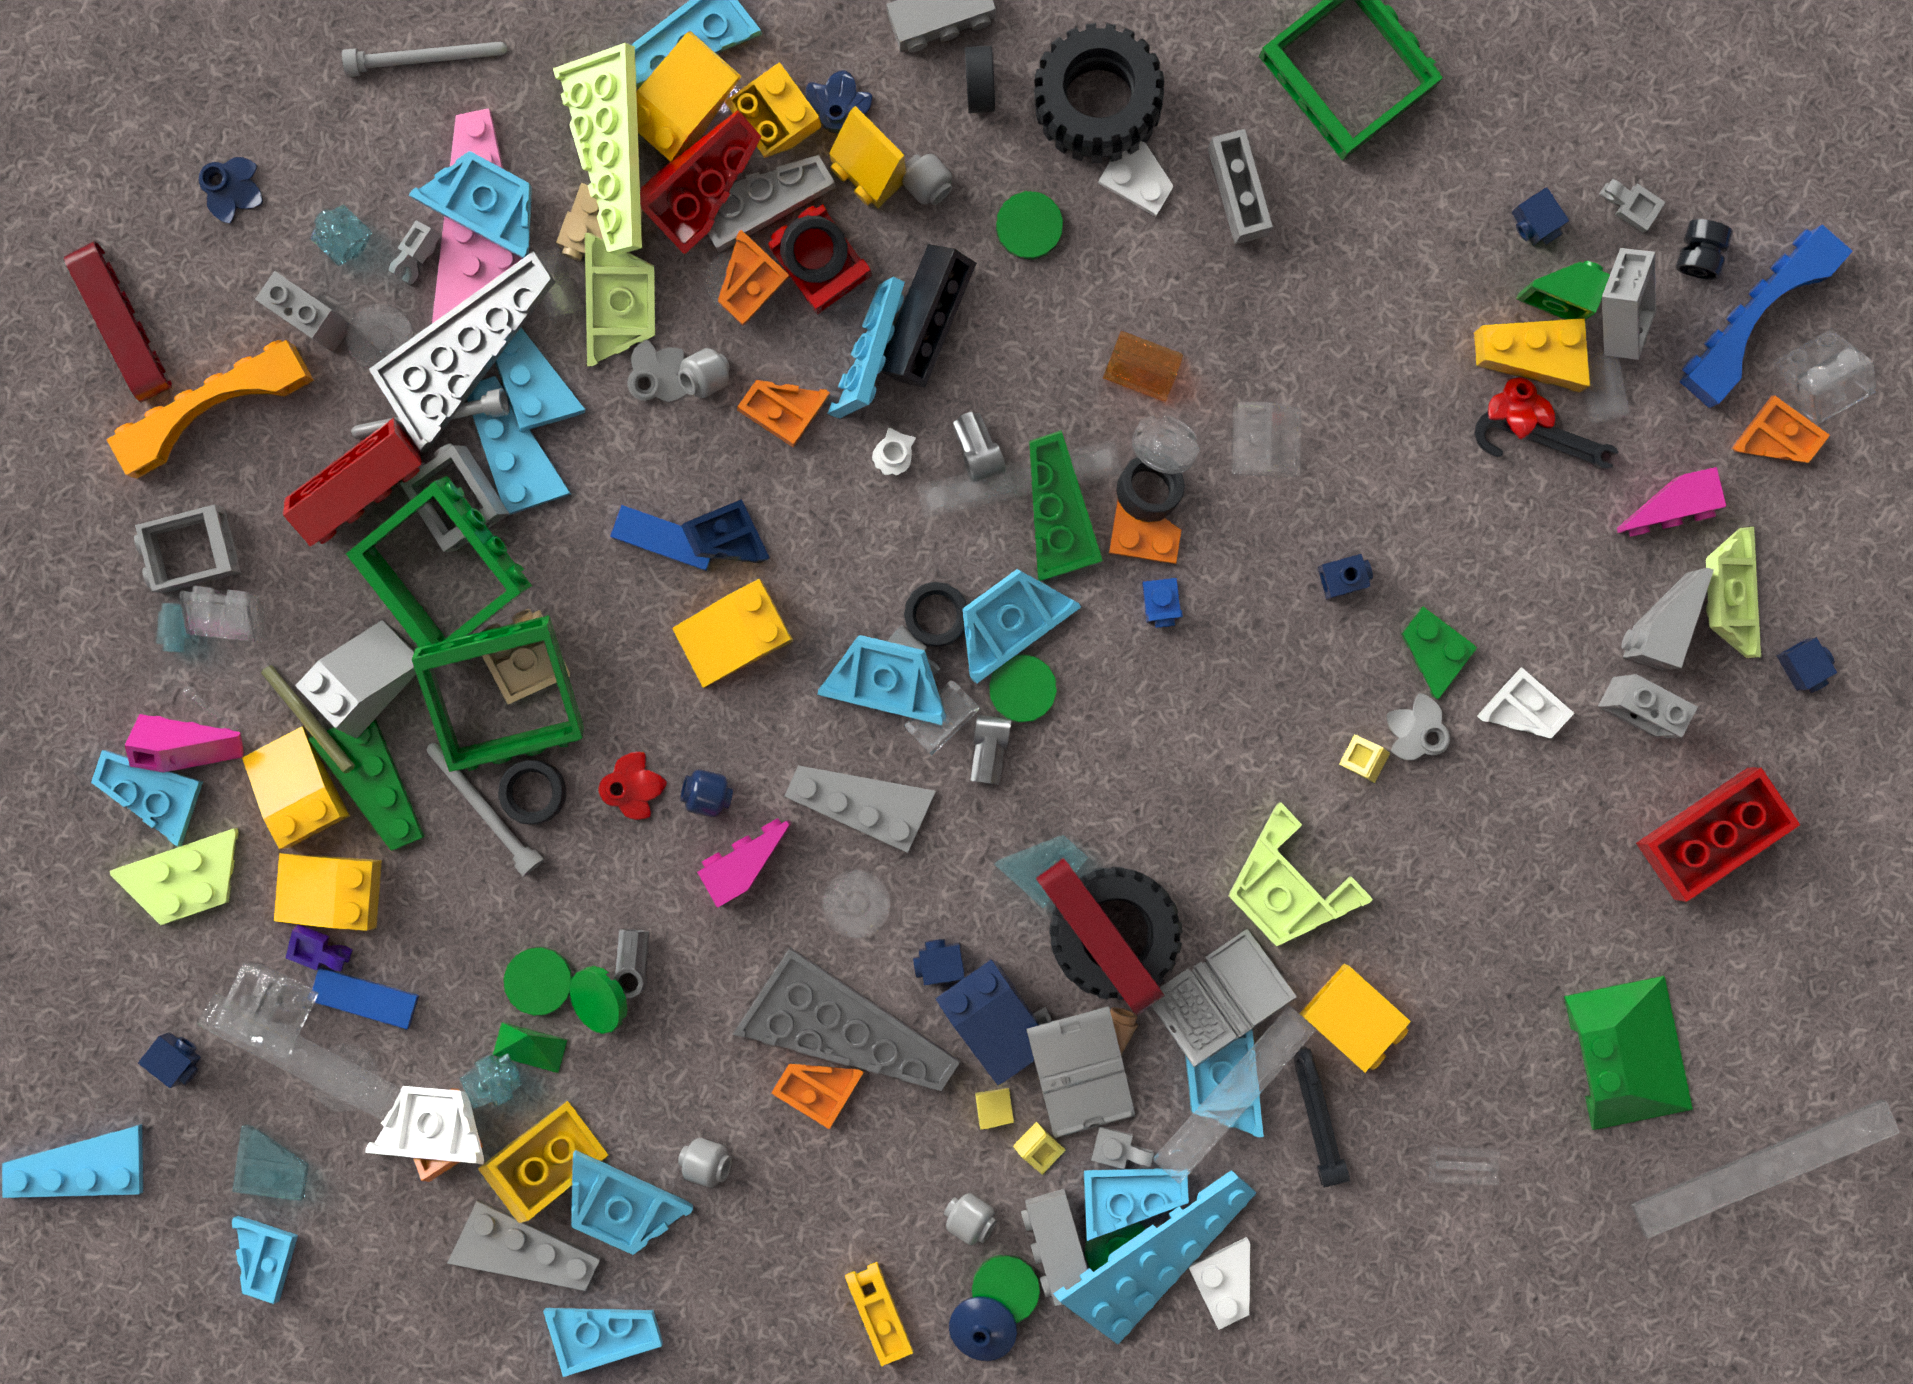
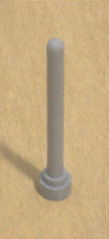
M491 42L365 54L364 51L359 52L355 48L342 50V61L346 77L361 76L362 72H368V68L502 56L506 54L507 46L503 42Z
M503 388L489 390L480 400L463 403L452 419L485 413L487 416L491 415L494 418L508 415L510 407L507 394ZM394 417L401 428L406 429L400 418ZM392 418L356 425L351 430L352 436L357 439L368 437Z
M437 743L429 744L427 753L514 855L513 861L516 863L514 867L522 877L531 873L544 861L543 857L536 849L531 850L529 846H523L460 770L449 772L442 749Z

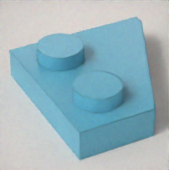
M233 1217L232 1229L237 1228L240 1249L236 1250L237 1262L241 1267L240 1281L242 1294L272 1304L279 1302L298 1235L244 1217Z

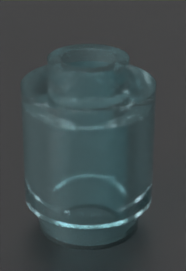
M162 603L161 611H158L156 644L163 645V651L184 652L185 646H192L193 613H190V605Z

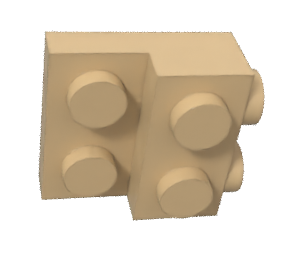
M583 183L579 187L571 212L567 211L556 244L563 249L562 254L577 261H581L582 257H585V233H591L603 239L597 219L599 213L597 200L590 196L588 185ZM641 209V221H642V218H643V215H644V211Z
M525 609L512 617L513 622L508 625L543 617L540 610L532 613L530 609ZM495 623L484 628L481 632L501 626L499 623ZM544 640L482 656L507 704H511L557 683ZM566 666L568 676L570 677V672Z

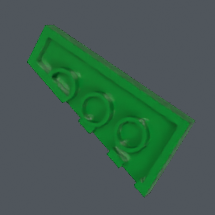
M1062 430L1030 440L1038 581H1042L1101 562L1103 559Z
M376 718L357 739L335 727L327 730L355 764L354 769L347 774L341 771L314 737L308 738L391 851L424 838Z

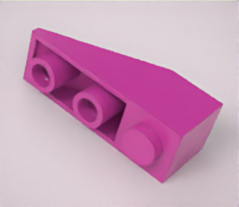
M1717 467L1674 478L1617 527L1618 533L1628 531L1629 536L1632 537L1650 532L1649 526L1661 523L1662 528L1666 529L1682 525V518L1694 515L1695 521L1716 517L1715 510L1726 507Z
M139 714L125 743L130 767L163 773L242 758L244 754L240 732L228 728L220 729L199 725L194 722L187 723L166 719L161 716Z
M779 818L761 827L764 833L761 836L752 840L747 835L731 845L734 849L733 852L724 857L718 852L702 861L704 868L697 873L717 908L752 887L791 826L789 820L781 823Z

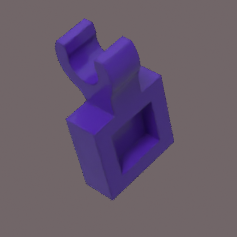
M298 924L292 930L286 959L316 971L322 964L335 971H341L344 962L348 963L350 961L352 949L344 945L330 946L328 945L330 936Z

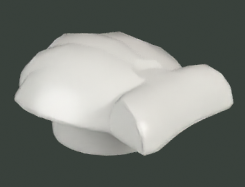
M888 428L886 437L873 451L872 460L875 463V467L881 469L884 475H899L901 472H905L911 463V446L916 438Z

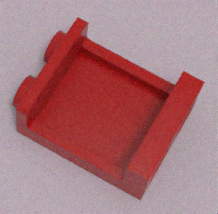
M823 204L817 208L811 206L798 216V219L807 215L821 216L834 223ZM787 225L775 231L771 235L772 241L768 243L770 251L789 274V277L817 315L872 276L871 269L867 263L858 256L847 239V259L842 270L832 279L822 283L806 282L793 275L784 265L780 254L781 238L788 227ZM820 229L804 231L798 236L794 245L796 259L803 267L808 269L824 267L833 255L831 238Z

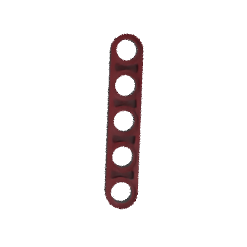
M93 241L64 256V262L130 391L140 403H143L172 388L171 380H166L163 374L166 371L156 351H151L148 345L151 341L141 322H136L133 316L136 312L125 291L121 292L117 284L120 281L110 262L106 263L103 254H105L104 250L96 241Z
M1064 858L1035 878L1136 1016H1139L1165 997L1164 993Z

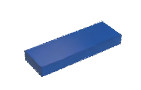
M621 505L610 535L611 538L704 571L708 570L712 558L695 556L680 525Z
M320 967L318 968L309 1001L409 1029L419 995Z

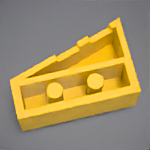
M1585 318L1482 325L1474 332L1476 366L1514 376H1522L1541 383L1568 388L1576 392H1581L1590 387Z

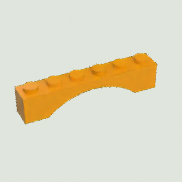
M282 340L273 341L263 348L264 352L252 358L249 356L237 361L233 365L234 369L225 374L217 373L205 379V385L194 391L189 389L179 393L174 397L175 401L165 407L158 406L150 409L144 414L145 418L135 424L131 422L118 427L114 431L115 435L106 440L124 473L127 476L138 479L165 464L182 432L196 417L216 404L230 398L249 394H271L285 397L314 381L295 345L287 340L283 342Z

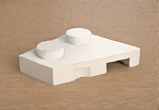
M1142 141L1139 144V150L1133 154H1128L1126 150L1122 152L1121 160L1114 162L1110 160L1098 181V184L1155 217L1173 189V184L1146 143Z
M1521 667L1477 717L1485 722H1492L1512 729L1552 738L1572 717L1574 712Z
M1245 1237L1189 1266V1270L1218 1330L1249 1315L1250 1242Z

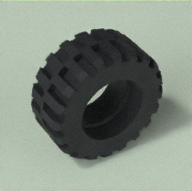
M1096 23L1086 24V30L1079 32L1077 27L1067 31V39L1065 40L1058 37L1051 43V52L1046 51L1041 57L1040 68L1036 70L1034 79L1036 117L1038 124L1043 125L1045 137L1048 141L1054 139L1056 149L1063 154L1069 149L1072 151V158L1082 161L1084 156L1092 157V163H1102V157L1110 156L1111 162L1121 160L1122 152L1126 150L1130 155L1139 150L1140 142L1146 143L1152 136L1153 127L1158 125L1161 117L1164 98L1163 71L1159 70L1160 61L1156 53L1149 54L1150 45L1143 38L1138 42L1134 40L1135 32L1127 28L1124 29L1123 33L1116 31V25L1106 23L1105 28H1096ZM1104 70L1118 75L1127 83L1131 90V98L1127 106L1114 115L1102 118L1090 117L1080 113L1069 103L1067 99L1068 86L1083 73Z
M1123 867L1098 868L1092 870L1093 872L1078 877L1098 905L1107 901L1118 900L1135 906L1141 912L1147 925V940L1137 958L1156 984L1160 985L1164 981L1163 977L1168 971L1171 972L1176 964L1175 958L1177 953H1180L1182 946L1180 935L1183 933L1182 922L1179 921L1178 909L1167 891L1145 874ZM1054 906L1049 928L1051 947L1057 963L1064 974L1079 989L1088 994L1091 993L1097 995L1098 998L1107 1000L1109 998L1124 1000L1057 907Z

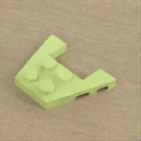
M1281 802L1275 806L1228 895L1275 946L1313 930L1325 922L1343 916L1347 912L1364 906L1373 900L1350 876L1324 900L1278 852L1277 849L1302 826Z

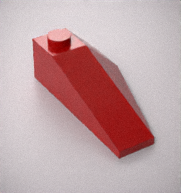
M739 110L657 172L640 188L641 209L684 255L711 230L715 222V216L722 204L727 201L731 187L739 173L743 172L762 137Z

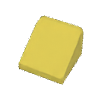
M1354 735L1339 765L1375 783L1390 753L1383 747Z
M1009 1088L975 1093L980 1130L1014 1123Z
M1037 1122L1013 1146L1020 1156L1042 1175L1066 1151Z

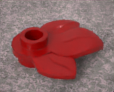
M1515 377L1510 379L1504 386L1503 392L1493 396L1488 404L1489 419H1506L1512 431L1521 440L1533 431L1536 424L1546 428H1552L1555 424V413L1552 405L1547 399L1537 394L1534 384L1526 378ZM1517 389L1522 390L1525 395L1519 394Z
M631 752L618 759L613 773L606 775L600 781L598 787L599 796L605 804L618 807L625 817L633 820L646 819L651 816L647 801L660 795L667 785L666 780L662 776L650 770H645L646 756L644 752ZM613 783H618L622 787V793L619 796H615L610 792V786Z

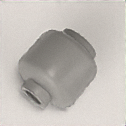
M916 154L906 162V174L902 179V183L920 204L931 203L936 205L951 192L952 174L934 154H926L922 157Z
M704 348L682 360L678 373L679 383L689 395H694L698 398L708 397L727 386L730 365L724 355L717 353L713 349Z
M697 1138L689 1146L685 1145L682 1148L678 1164L682 1166V1174L685 1180L713 1188L719 1182L723 1183L727 1179L732 1165V1158L728 1156L726 1146L703 1138Z
M971 1193L963 1195L960 1199L954 1197L944 1211V1215L948 1217L946 1222L947 1231L968 1245H975L978 1242L983 1244L997 1223V1220L993 1218L994 1209Z

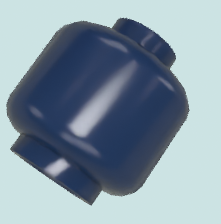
M698 769L691 776L686 775L681 789L680 801L685 803L686 810L690 813L716 817L723 808H729L733 789L728 788V782L724 775Z

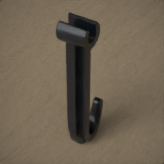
M1487 411L1480 416L1475 425V439L1483 451L1495 457H1501L1503 450L1487 441L1485 436L1487 430L1495 427L1514 435L1515 433L1510 428L1506 419L1490 420ZM1536 424L1533 431L1525 437V439L1590 462L1598 469L1613 467V464L1602 461L1601 454L1603 451L1611 455L1619 453L1613 445H1602L1554 426L1546 428Z
M1301 1047L1298 1049V1052L1294 1053V1064L1320 1165H1317L1320 1183L1325 1188L1349 1182V1172L1345 1160L1340 1159L1311 1048Z

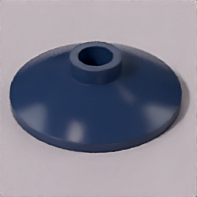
M983 1296L968 1298L957 1305L950 1318L949 1331L952 1341L962 1353L970 1358L980 1361L996 1360L1006 1355L1015 1343L1017 1337L1015 1318L1004 1304L993 1298ZM976 1332H983L986 1337H981Z

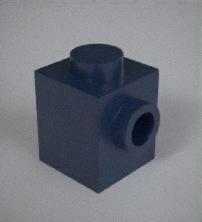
M1548 187L1518 205L1511 212L1518 222L1516 229L1519 235L1525 241L1530 240L1533 246L1542 240L1545 245H1548L1563 234L1561 228L1569 222V219Z
M1362 554L1317 567L1326 600L1371 587L1369 580L1373 579L1372 568L1368 560H1363Z
M1817 637L1804 639L1776 655L1796 691L1808 689L1810 693L1818 691L1829 684L1827 678L1837 673L1833 666L1835 661L1831 652L1826 647H1822Z
M945 939L925 942V948L919 949V957L913 958L916 978L923 977L924 985L965 978L960 943L946 945Z
M169 1032L158 1036L139 1060L138 1064L168 1088H172L181 1083L186 1085L191 1081L199 1070L195 1065L201 1057L194 1052L196 1046L184 1037L176 1038Z

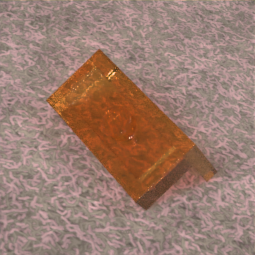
M1121 331L1103 379L1166 402L1177 376L1183 354Z

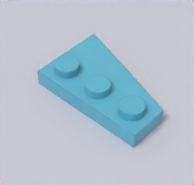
M1187 1168L1084 1171L1086 1241L1188 1204Z

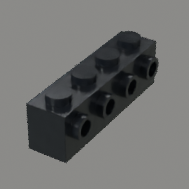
M927 245L894 325V334L886 344L883 353L886 360L881 372L901 383L926 387L977 264L975 261L954 248Z

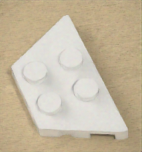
M403 1086L395 1099L393 1108L387 1112L381 1122L384 1126L375 1143L369 1142L365 1152L379 1155L484 1164V1156L468 1092L458 1090Z

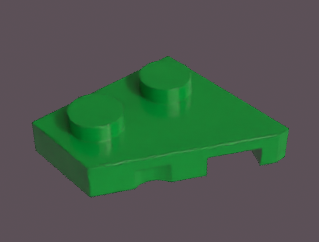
M1425 607L1419 609L1401 633L1430 689L1432 697L1436 700L1441 697L1477 649V646Z

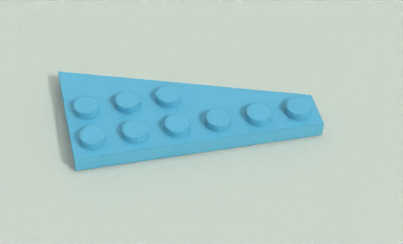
M1231 1170L1199 1192L1197 1201L1184 1210L1180 1207L1169 1213L1171 1219L1158 1228L1154 1225L1150 1226L1111 1253L1108 1257V1262L1093 1272L1089 1268L1079 1275L1081 1281L1068 1290L1062 1287L1053 1294L1063 1305L1116 1344H1119L1232 1219L1247 1205L1256 1192Z

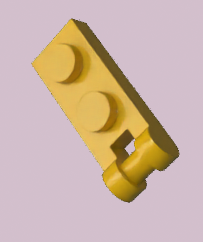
M878 1262L867 1265V1270L860 1273L853 1271L846 1274L845 1278L882 1367L913 1354V1348L886 1285ZM873 1282L876 1291L865 1295L862 1286Z

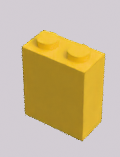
M1346 964L1340 967L1299 1013L1365 1073L1369 1068L1374 1070L1382 1063L1386 1057L1383 1052L1391 1043L1396 1045L1408 1033L1406 1027L1411 1022Z

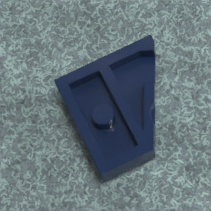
M742 499L681 525L696 557L762 563L770 558Z

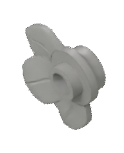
M647 339L638 344L631 355L633 371L627 380L629 392L635 398L644 401L657 397L663 401L670 402L686 395L687 393L681 387L677 375L680 371L681 362L684 359L683 350L668 347L656 352L654 346ZM641 377H648L650 379L651 385L646 390L638 387V380Z
M1419 693L1414 701L1413 710L1399 709L1387 713L1386 718L1389 729L1399 738L1391 748V752L1397 757L1404 760H1415L1423 754H1441L1449 746V731L1441 724L1442 710L1429 696ZM1430 732H1434L1438 736V741L1435 745H1430L1426 740Z

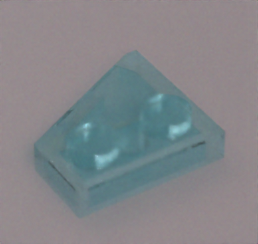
M1060 835L1001 858L994 865L1038 905L1044 908L1051 899L1035 878L1062 858L1076 872L1088 857L1064 835Z
M245 1124L241 1126L232 1192L301 1201L305 1195L309 1164L252 1125Z

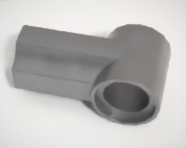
M969 412L961 415L959 419L953 422V429L964 452L963 458L966 470L973 483L1006 472L1001 450L997 443L993 444L980 413Z
M977 715L973 741L975 752L970 781L999 785L1004 749L1007 750L1011 719Z
M619 929L616 971L613 980L616 979L619 982L626 999L639 995L646 987L650 931ZM625 973H631L638 979L636 990H627L622 985V977Z

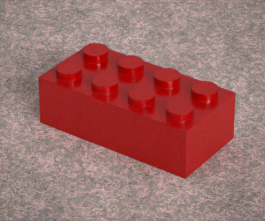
M393 417L287 496L284 500L283 516L310 547L318 541L320 544H324L337 533L336 528L347 521L350 524L362 516L365 512L363 508L374 500L375 503H379L389 496L392 492L391 487L402 480L405 483L416 476L420 471L418 467L421 465L420 450Z
M1748 767L1636 842V844L1673 899L1687 902L1800 826V823L1764 770L1757 767Z

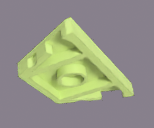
M585 233L587 366H594L599 361L615 353L618 354L638 342L641 343L655 336L654 265L629 252L620 255L607 253L603 239L591 233Z
M1754 527L1739 528L1706 558V568L1714 569L1707 589L1708 603L1706 613L1709 618V627L1744 657L1755 658L1761 657Z
M233 828L110 870V875L160 925L229 903L230 878L234 869L235 860H233L236 839H238L239 835L238 829Z

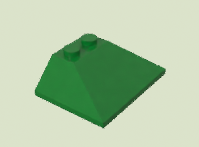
M1665 976L1564 996L1571 1030L1578 1033L1591 1094L1585 1096L1592 1130L1693 1110Z

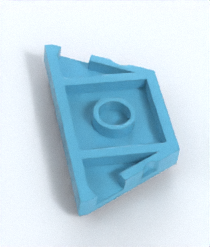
M468 151L458 158L453 166L442 169L434 175L435 178L419 189L417 187L410 192L409 196L412 199L522 259L529 255L532 186L530 183L477 154Z
M1016 569L963 608L969 672L972 681L976 684L1080 609V604Z
M859 635L832 670L826 681L818 689L817 695L918 720L942 725L946 720V714L925 650Z
M1251 1029L1196 1067H1193L1185 1055L1191 1111L1232 1128L1235 1127L1251 1133L1253 1136L1264 1137L1253 1030Z
M575 1150L573 1153L571 1226L576 1230L634 1255L645 1247L650 1239L663 1234L669 1229L668 1226L682 1215H689L693 1210V1204L582 1152Z

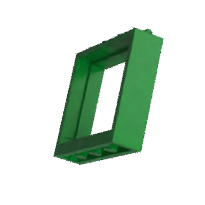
M1322 0L1266 44L1259 55L1262 62L1342 161L1436 88L1443 78L1434 66L1436 61L1424 55L1419 48L1420 44L1415 35L1403 29L1398 22L1399 19L1394 9L1389 5H1384L1381 0L1354 1L1420 81L1421 85L1354 138H1352L1283 52L1285 48L1346 0Z
M448 476L430 484L346 553L418 647L471 635L532 587V584L522 573L525 569L511 559L504 542L491 533L485 525L486 521L483 515L477 509L470 506L463 497L464 492L462 488H456ZM433 498L438 501L506 589L503 594L447 638L375 548L379 542Z
M550 615L415 649L411 660L449 772L467 768L468 771H472L478 768L480 764L493 762V764L505 763L511 760L513 756L524 753L527 756L537 755L548 747L556 745L568 747L569 743L583 738V721ZM544 640L569 721L460 748L433 668Z

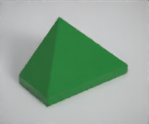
M502 1022L493 1056L559 1073L568 1039Z

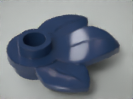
M845 70L834 73L827 80L826 86L810 82L806 87V99L819 115L821 125L827 131L834 134L840 132L852 108L856 106L866 115L872 105V94L861 91L856 92L855 80ZM833 112L841 113L838 117H833L830 114Z
M233 157L224 164L212 162L205 165L199 173L200 187L207 193V208L217 219L224 223H232L237 208L253 209L263 203L260 189L250 180L258 167L251 160L244 157ZM220 174L222 182L219 185H212L213 176Z

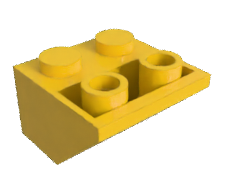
M780 62L724 101L732 114L739 110L762 136L756 147L764 158L795 147L821 128L818 114Z

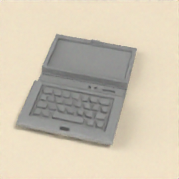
M1248 929L1206 956L1207 963L1200 962L1194 966L1192 971L1186 969L1161 986L1160 989L1165 997L1152 1005V1008L1193 1067L1200 1065L1297 998ZM1173 1027L1176 1033H1173L1170 1028Z
M1109 1006L1027 1029L1054 1138L1135 1116Z

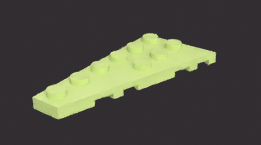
M623 43L553 68L556 79L561 80L564 92L561 94L563 104L569 107L572 116L569 125L582 168L588 171L591 184L588 185L590 196L597 200L599 207L597 219L607 253L614 255L642 248L635 46Z

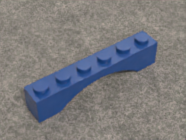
M1820 225L1812 231L1805 229L1793 241L1792 244L1796 247L1789 256L1783 254L1772 265L1770 270L1774 274L1767 282L1761 279L1750 290L1748 295L1752 299L1746 306L1738 305L1726 318L1730 324L1724 331L1716 330L1704 343L1708 349L1701 357L1698 355L1693 356L1682 368L1686 374L1679 382L1708 408L1719 404L1742 378V361L1746 343L1755 323L1765 309L1787 291L1804 285L1820 283L1831 277L1853 252L1824 225Z

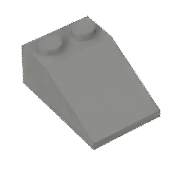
M1707 567L1686 573L1633 626L1632 630L1628 629L1621 645L1622 649H1625L1623 658L1661 671L1682 668L1714 569Z
M381 620L318 660L295 686L336 729L357 739L416 675L411 660L414 650L386 622Z

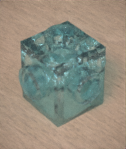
M343 204L331 211L325 209L316 217L314 221L316 226L310 239L338 266H341L363 253L372 231Z
M508 1053L497 1058L493 1054H489L474 1062L475 1067L459 1078L474 1109L493 1102L494 1106H499L513 1098L512 1092L522 1085L518 1068L512 1063Z

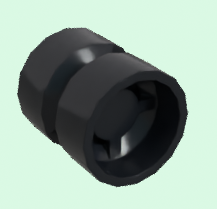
M1706 219L1691 220L1684 237L1687 247H1683L1680 251L1676 270L1703 280L1719 279L1725 262V257L1722 253L1728 251L1733 230L1729 226Z

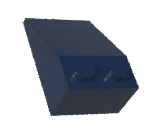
M991 959L935 998L953 1027L998 1086L1034 1062L1027 1029L1039 1026L1040 1024L998 962Z

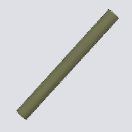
M272 665L264 668L261 674L344 774L352 771L355 764Z

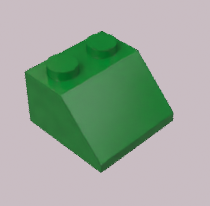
M1590 261L1578 262L1534 280L1518 294L1516 300L1564 320L1584 318L1587 320L1597 312L1610 274L1603 272L1604 268L1597 263Z

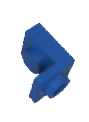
M1177 578L1142 582L1146 622H1155V628L1176 626L1175 619L1183 617L1182 610H1180Z

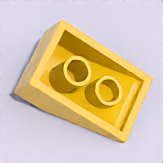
M691 31L687 32L636 91L638 133L672 162L700 140L741 78V75Z
M855 106L850 110L829 153L830 160L833 163L830 168L841 181L845 182L849 179L857 187L854 193L865 205L868 206L872 202L879 208L903 185L902 179L906 174L905 155Z
M760 579L730 593L672 628L703 688L793 642L765 585Z
M304 726L242 758L262 817L279 849L290 848L350 816L316 749L308 740L309 736Z
M279 853L274 921L368 931L377 928L382 860Z
M566 1101L480 1166L478 1170L517 1222L522 1223L529 1221L572 1186L573 1153L575 1150L599 1161L605 1159L608 1154L571 1104Z

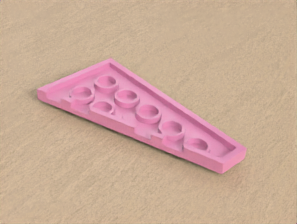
M489 108L456 115L450 167L455 164L458 158L471 151L503 169L493 118ZM444 216L432 323L522 260V258Z

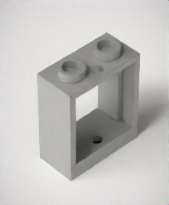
M1620 248L1602 295L1604 355L1639 360L1656 313L1655 252Z
M276 271L273 272L255 298L259 303L332 352L336 350L352 327V324Z
M444 445L434 453L436 458L427 464L425 462L421 463L418 467L420 471L416 476L405 483L403 481L400 482L409 499L412 500L423 491L420 486L422 483L454 461L483 506L479 512L485 518V525L488 529L509 515L506 507L467 446ZM428 502L418 511L443 552L457 551L469 543L457 526L450 531L447 529L431 502Z
M214 504L135 525L137 535L134 536L135 546L138 553L143 555L145 568L142 570L143 578L149 588L151 587L153 592L163 594L241 573L226 510L221 506ZM205 522L216 568L168 580L157 534Z
M1637 674L1613 677L1598 705L1604 711L1657 739L1682 738L1698 706ZM1631 712L1635 713L1637 718L1632 719L1630 716Z

